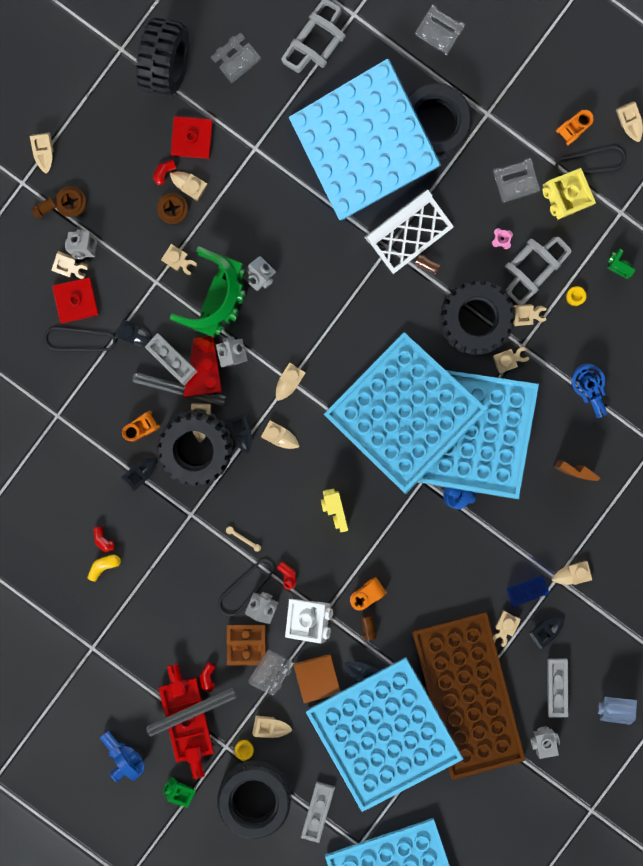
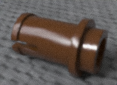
M49 197L36 206L32 205L33 208L30 210L38 219L56 208V206Z
M419 254L414 263L417 265V268H422L435 275L440 264L426 258L425 254L423 256Z
M373 616L361 617L364 633L362 637L365 638V641L376 639L377 632L374 629Z

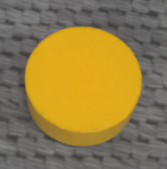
M579 286L570 288L566 294L567 302L572 306L583 304L586 300L585 290Z
M241 740L236 744L234 752L238 759L248 760L253 755L254 747L250 741Z

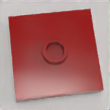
M174 116L171 156L210 159L212 119Z
M90 277L52 286L61 324L99 315Z

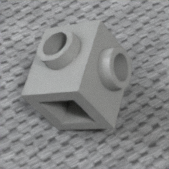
M76 230V232H68L65 248L73 258L95 257L97 238L90 231Z
M259 256L245 269L243 278L258 291L262 287L266 289L274 281L272 277L276 271Z
M228 337L223 339V343L216 345L221 367L237 365L248 361L243 339L234 340V337Z
M253 593L245 614L256 621L270 624L278 602L273 600V596L268 593Z
M540 727L537 731H533L534 738H531V745L533 750L536 749L539 759L559 756L557 745H560L559 736L555 734L552 728Z

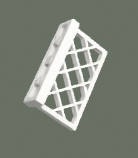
M424 190L366 235L365 239L371 244L392 274H394L454 226L432 198L429 190ZM429 202L434 207L433 216L423 215L424 206ZM411 216H419L418 228L408 227V221ZM423 217L433 218L431 230L421 228ZM436 219L443 220L447 227L442 231L434 230ZM397 227L404 228L403 240L393 238V232ZM407 229L418 230L416 241L406 240ZM421 231L431 232L430 240L427 243L419 242ZM382 239L389 240L388 251H381L376 244ZM392 240L403 242L401 253L391 252ZM406 242L416 244L414 253L404 254ZM390 254L401 255L400 264L396 267H393L389 262Z

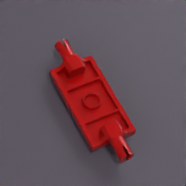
M175 663L173 666L172 664L166 666L171 683L159 686V692L165 717H168L202 702L197 678L182 680L179 663ZM205 712L168 729L176 762L188 761L190 763L193 779H198V776L199 778L205 776L201 759H203V756L214 753Z

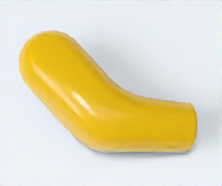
M109 555L97 559L92 564L87 578L91 581H97L104 570L119 566L121 563L120 558L116 555Z

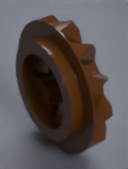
M65 187L56 195V208L66 217H77L80 213L84 212L86 205L85 195L76 187ZM67 195L73 200L76 199L74 209L70 205L66 206V203L69 202Z
M169 193L159 200L157 212L164 222L178 224L184 220L188 213V206L181 195ZM170 201L175 207L178 206V209L175 210V216L171 211H166L170 208Z

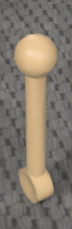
M233 527L226 529L228 534L238 537L252 546L255 551L261 550L259 544H254L234 531Z

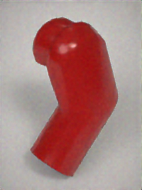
M173 159L157 166L153 174V180L157 185L165 183L164 176L166 172L176 169Z
M93 527L95 545L103 552L112 551L115 547L114 542L107 541L104 538L103 527Z
M282 561L277 569L284 574V588L291 590L296 585V572Z
M209 662L204 667L199 678L202 689L212 692L215 689V684L211 681L210 676L216 667Z

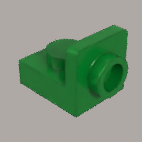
M619 249L616 253L613 251L607 261L610 263L607 268L626 279L632 277L635 269L631 268L632 265L624 260L619 261L623 250Z
M170 777L163 788V795L167 801L188 808L196 792L193 787L177 782L174 777Z

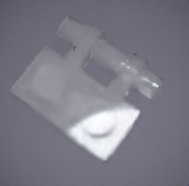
M241 33L235 37L232 36L226 45L216 49V53L211 56L215 63L222 59L224 63L219 66V69L231 83L261 60V57L249 42L244 47L240 45V42L245 39ZM235 48L237 52L229 58L226 54Z
M268 649L248 682L264 692L268 689L267 692L274 696L275 692L282 687L281 683L286 675L289 676L292 671L291 667L294 662L289 659L286 661L283 656Z

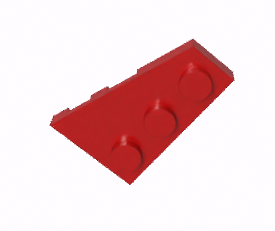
M211 336L194 338L190 364L198 372L185 385L183 398L222 393L214 338Z

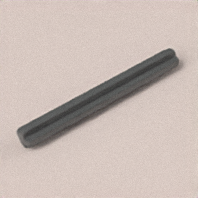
M137 372L133 376V382L184 395L185 386L182 384ZM220 394L191 397L221 406L226 401V396Z
M230 688L148 725L146 729L149 736L158 734L235 699V690Z

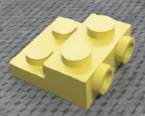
M581 168L551 179L543 184V195L545 198H549L551 203L550 211L558 220L596 204Z
M334 488L323 491L324 499H321L323 512L327 511L328 515L336 514V516H333L335 528H340V532L348 531L339 492L334 491Z

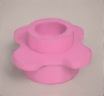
M497 228L494 231L495 238L492 241V245L509 249L513 233L510 230L506 231Z

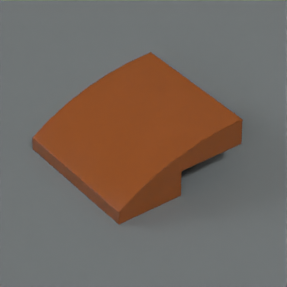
M557 460L553 465L559 471L576 478L592 481L600 479L599 476L585 466L577 465L574 469L565 461Z
M227 625V666L266 665L265 625Z
M331 654L294 663L304 703L334 696L341 692Z

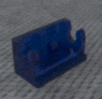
M543 575L506 589L512 608L550 594Z

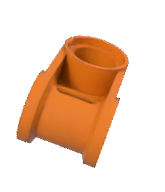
M582 110L556 130L567 141V146L589 128L594 120L593 114L588 110ZM579 117H586L588 120V124H581L579 122Z
M152 411L141 415L123 428L122 435L125 440L137 441L160 428V425L156 424L151 415ZM131 427L137 431L134 438L127 436V430Z
M374 577L351 595L350 603L354 609L364 610L385 596L387 592L379 580ZM356 597L363 598L362 605L354 604L356 603Z

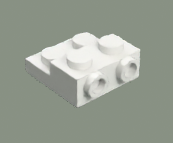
M289 599L285 637L315 643L326 642V639H329L331 635V629L328 628V620L332 619L333 609L330 608V604Z

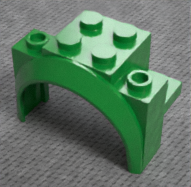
M198 246L196 251L198 255L218 264L219 271L214 276L201 309L200 319H188L171 313L170 320L215 338L216 334L220 335L224 325L221 323L222 321L231 324L232 321L237 319L239 314L238 304L243 303L246 296L244 287L238 283V280H242L245 270L242 263Z

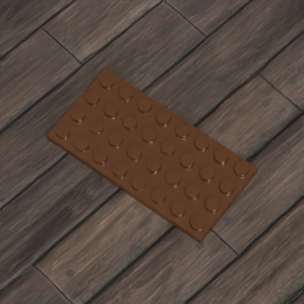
M487 612L412 631L429 698L463 756V760L448 767L451 780L525 761Z

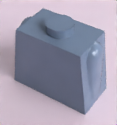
M604 697L598 703V714H600L601 721L631 725L636 720L637 700Z

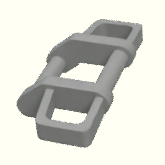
M322 0L310 14L307 24L297 38L292 40L289 48L283 55L281 60L284 65L297 73H300L310 60H313L322 68L325 67L331 53L338 43L346 37L335 26L342 13L338 5L329 0ZM325 6H329L336 11L330 22L319 16ZM315 24L334 36L321 56L302 44ZM295 49L306 55L299 65H294L288 61Z
M553 237L543 247L530 238L526 242L527 245L514 260L505 265V269L515 276L505 292L516 305H524L533 294H536L539 290L538 287L554 270L561 266L562 262L571 253L570 247L560 237ZM556 242L564 249V253L558 260L547 251ZM532 250L537 252L549 264L534 282L517 268ZM519 281L529 290L520 301L512 294L513 288Z

